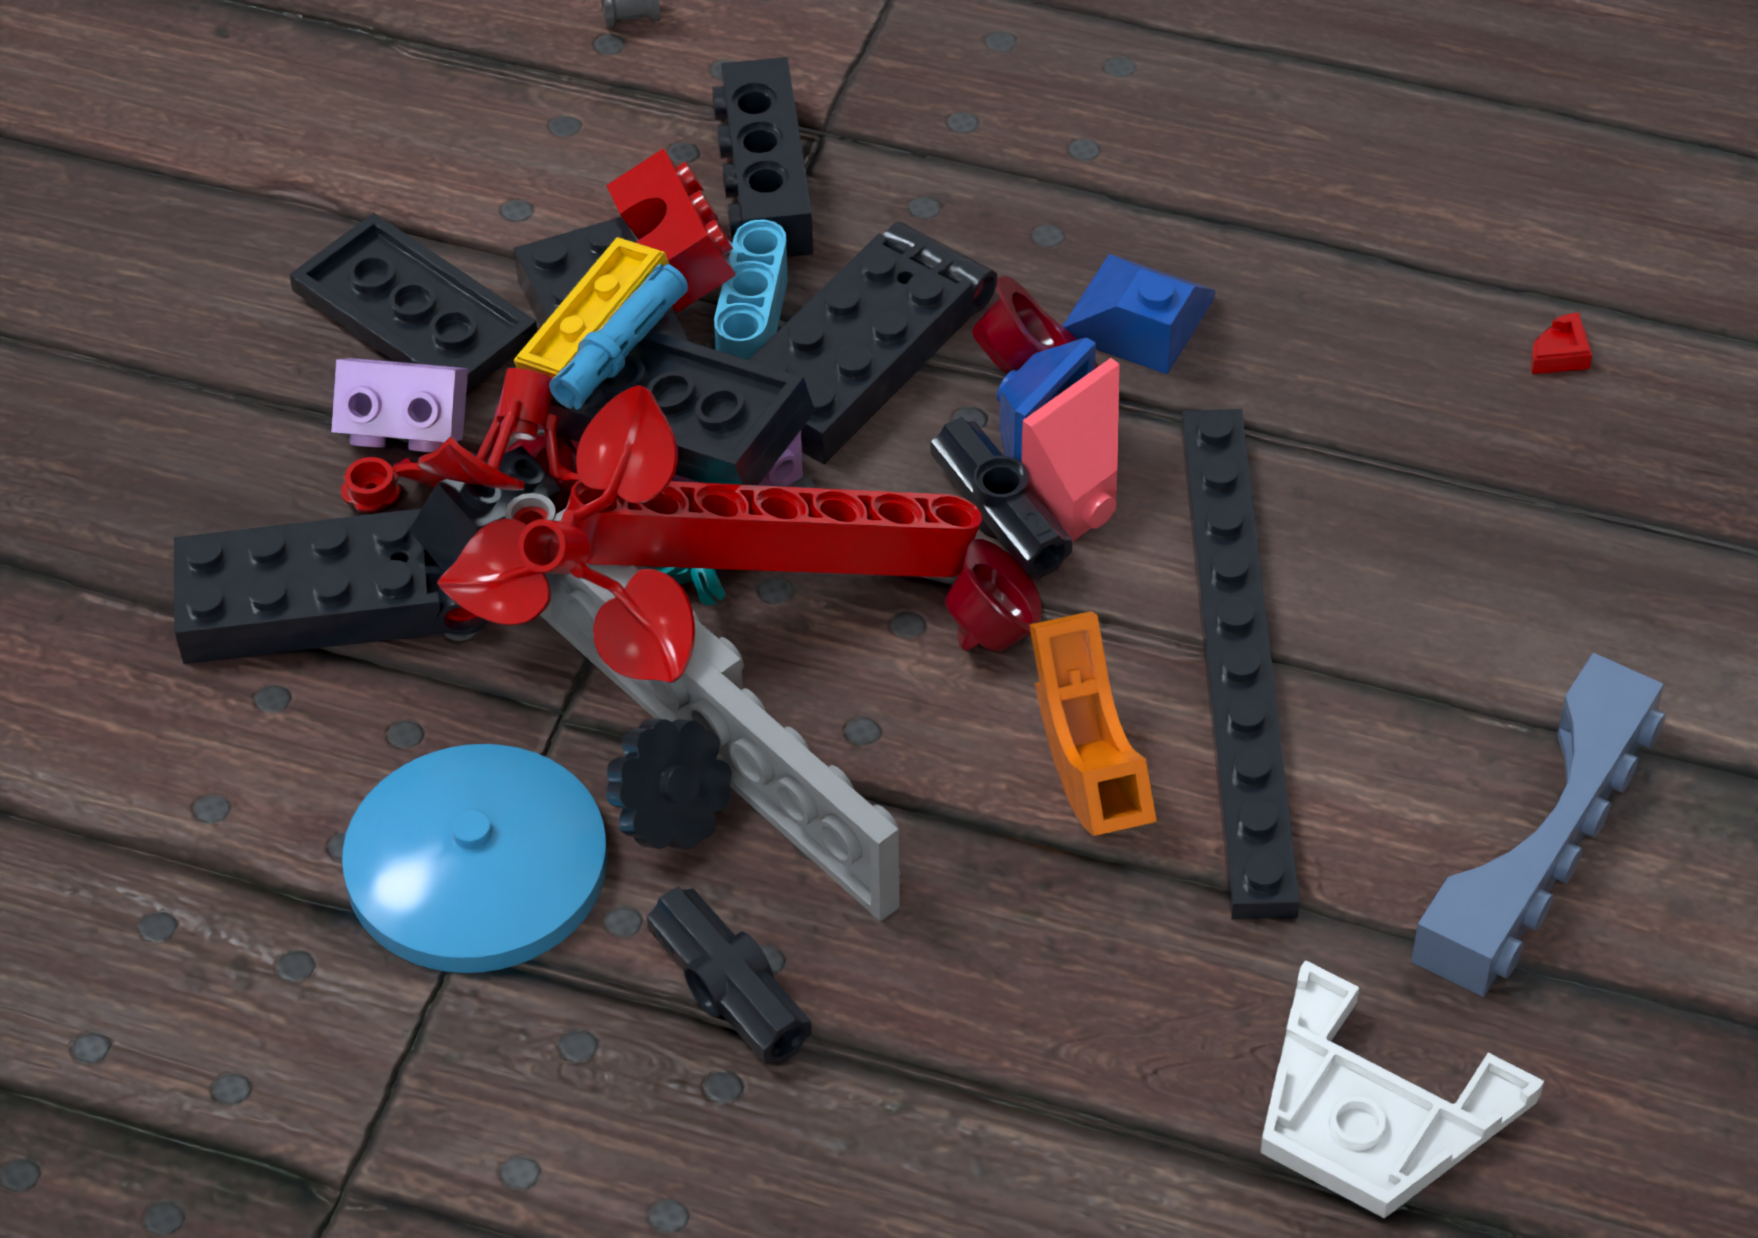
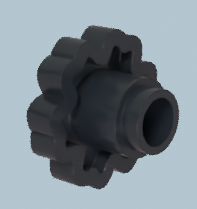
M650 718L640 724L639 728L626 732L622 741L625 756L616 757L608 764L607 778L609 783L606 789L607 801L612 806L622 809L619 817V828L622 833L633 837L640 846L653 849H662L669 846L671 848L688 850L695 847L700 840L712 836L716 828L714 812L725 809L731 800L729 785L731 783L732 770L728 763L716 759L720 746L717 736L712 732L705 731L698 721L681 719L671 722L667 719Z

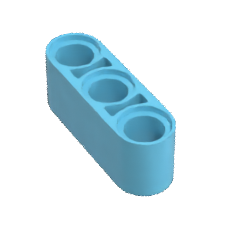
M768 220L747 222L736 231L732 243L734 249L730 251L729 262L736 276L722 284L714 317L716 350L749 360L776 334L788 284L786 233L780 225Z

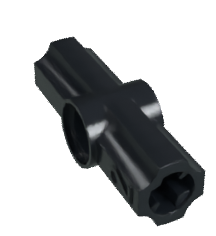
M963 417L944 424L938 436L931 440V455L964 497L981 512L982 522L979 530L984 534L997 537L1026 574L1034 573L1041 578L1058 570L1063 560L1072 553V539L1028 486V471L1025 465L1017 459L1003 456L975 421L968 422Z
M676 887L659 897L657 905L646 916L648 930L683 969L689 990L701 1008L713 1018L722 1014L764 1064L771 1061L781 1064L797 1054L801 1045L812 1034L811 1020L774 980L768 959L756 941L743 931L735 935L694 888L685 890Z

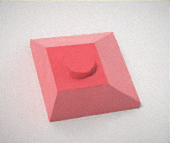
M1112 358L1105 361L1023 420L1022 464L1025 465L1028 471V486L1071 537L1072 542L1091 528L1096 529L1103 526L1116 509L1120 364Z

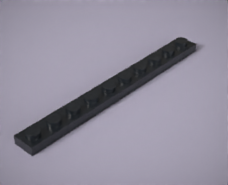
M1242 409L1182 411L1181 432L1231 919L1298 917L1300 900Z

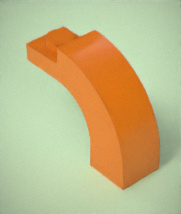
M1090 611L1030 624L1039 682L1035 683L1040 712L1054 764L1077 819L1093 836L1157 822L1146 758L1131 747L1124 734L1115 708L1098 615Z

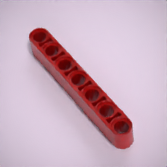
M581 480L577 481L571 489L566 510L574 511L600 498L605 490L593 489L583 484ZM671 481L661 494L645 503H631L617 494L611 506L580 521L579 527L584 530L589 540L590 551L586 564L955 577L964 568L966 548L976 538L982 522V515L979 509L970 501L949 494Z

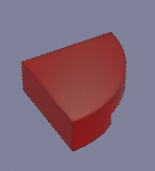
M1579 312L1556 318L1552 321V326L1546 329L1538 339L1536 338L1530 362L1532 374L1590 369L1593 354Z

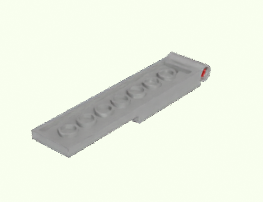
M528 493L515 497L508 503L505 517L520 520L526 524L538 519L561 521L566 508L555 514V506L549 498L541 494ZM586 564L589 568L618 581L624 588L634 574L642 569H647L644 566ZM545 573L551 585L552 595L548 607L540 614L543 619L653 718L667 719L671 722L678 719L698 721L705 731L715 734L720 744L716 759L728 763L732 770L729 786L876 919L881 922L900 908V830L895 819L884 807L880 805L872 806L854 790L849 778L841 769L834 765L828 767L809 750L804 738L795 729L789 726L782 727L766 713L759 698L749 689L743 688V659L737 648L724 637L718 639L700 623L698 616L693 610L695 643L691 659L683 676L674 683L628 678L612 670L599 656L594 644L593 626L596 614L605 602L616 597L610 591L585 579L575 578L572 574Z

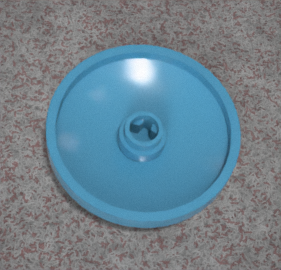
M469 744L450 747L421 756L401 766L379 782L359 805L350 821L343 844L342 865L348 897L356 917L373 939L385 949L402 959L429 969L445 972L477 973L500 970L529 961L549 951L573 933L586 919L601 893L606 877L608 852L600 810L587 788L566 768L545 756L518 747L497 744Z

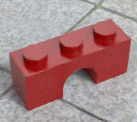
M663 148L606 185L619 214L637 237L638 241L635 243L665 252L669 265L676 268L686 279L688 285L687 292L672 305L676 313L736 276L726 256V253L733 250L734 247L717 222L719 218L703 194L702 191L704 189L686 161L676 166Z

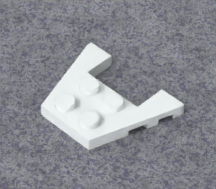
M1305 960L1299 971L1280 1064L1278 1065L1263 1131L1260 1153L1385 1218L1526 1112L1539 1100L1543 1089V1080L1490 1053H1487L1457 1102L1451 1104L1336 1045L1331 1041L1357 1004L1359 987Z

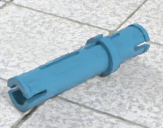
M663 264L657 265L644 280L645 282L630 295L600 330L589 332L580 341L578 353L549 383L550 391L558 402L571 409L574 406L575 409H579L603 380L614 378L624 368L625 357L657 324L666 311L687 292V281L676 268L668 264L664 267Z

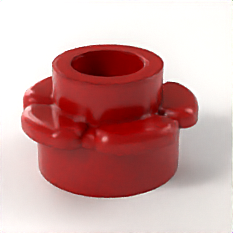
M361 458L353 462L345 472V483L341 486L342 499L346 504H354L355 509L359 512H380L394 504L400 496L401 486L397 484L398 475L392 472L391 465L381 458Z

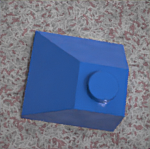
M1109 254L1063 324V327L1078 340L1088 338L1096 342V350L1168 375L1213 302L1215 290Z
M1083 338L1037 352L1018 371L1013 370L1005 376L997 392V401L1000 403L999 431L1005 456L1017 459L1022 463L1023 420L1095 369L1096 342Z

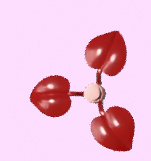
M508 368L506 370L494 421L477 456L459 445L452 437H449L437 450L421 456L418 463H412L409 458H405L394 464L392 472L404 478L425 483L435 488L437 483L448 479L461 483L481 484L502 490H524L525 482L513 478L498 469L510 436L526 440H536L538 430H544L549 473L554 478V482L562 491L570 494L573 485L580 480L578 474L564 467L559 459L556 435L559 416L548 413L552 398L549 388L552 377L519 368Z
M638 385L615 396L592 419L580 439L576 455L578 477L583 484L590 488L605 490L600 498L574 511H564L561 521L538 519L526 524L520 520L505 518L487 524L470 539L455 563L440 577L438 585L452 600L478 617L498 624L521 625L537 618L551 601V585L545 573L572 574L575 578L585 579L610 591L616 597L608 600L600 607L594 620V644L602 660L618 674L631 679L658 680L674 683L683 676L691 659L695 643L693 609L684 589L668 574L655 569H642L638 571L624 588L618 581L589 568L585 564L590 551L589 540L584 530L579 527L580 521L611 506L617 494L631 503H645L661 494L672 481L678 462V447L673 430L651 391L644 386Z

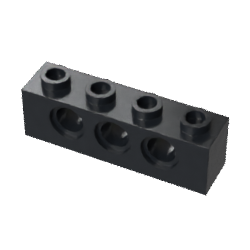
M788 57L721 63L722 86L712 87L715 121L726 120L725 125H717L720 159L731 158L730 164H722L725 198H736L737 203L728 204L730 236L734 238L738 228L747 222L768 220L777 223L785 231L787 257L812 255V211Z

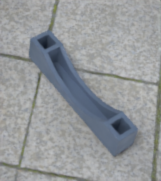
M1592 653L1564 699L1557 736L1565 761L1566 787L1556 807L1537 831L1510 852L1478 868L1448 876L1418 922L1412 963L1482 997L1486 995L1497 975L1506 979L1511 975L1523 951L1524 942L1520 940L1527 927L1535 931L1541 927L1553 902L1554 895L1549 893L1557 880L1564 884L1568 883L1582 855L1583 848L1579 847L1585 835L1592 838L1598 835L1610 811L1611 802L1607 801L1613 790L1623 793L1631 782L1639 762V757H1636L1635 754L1641 745L1650 749L1656 742L1666 719V713L1658 710L1664 687L1663 683L1596 653Z

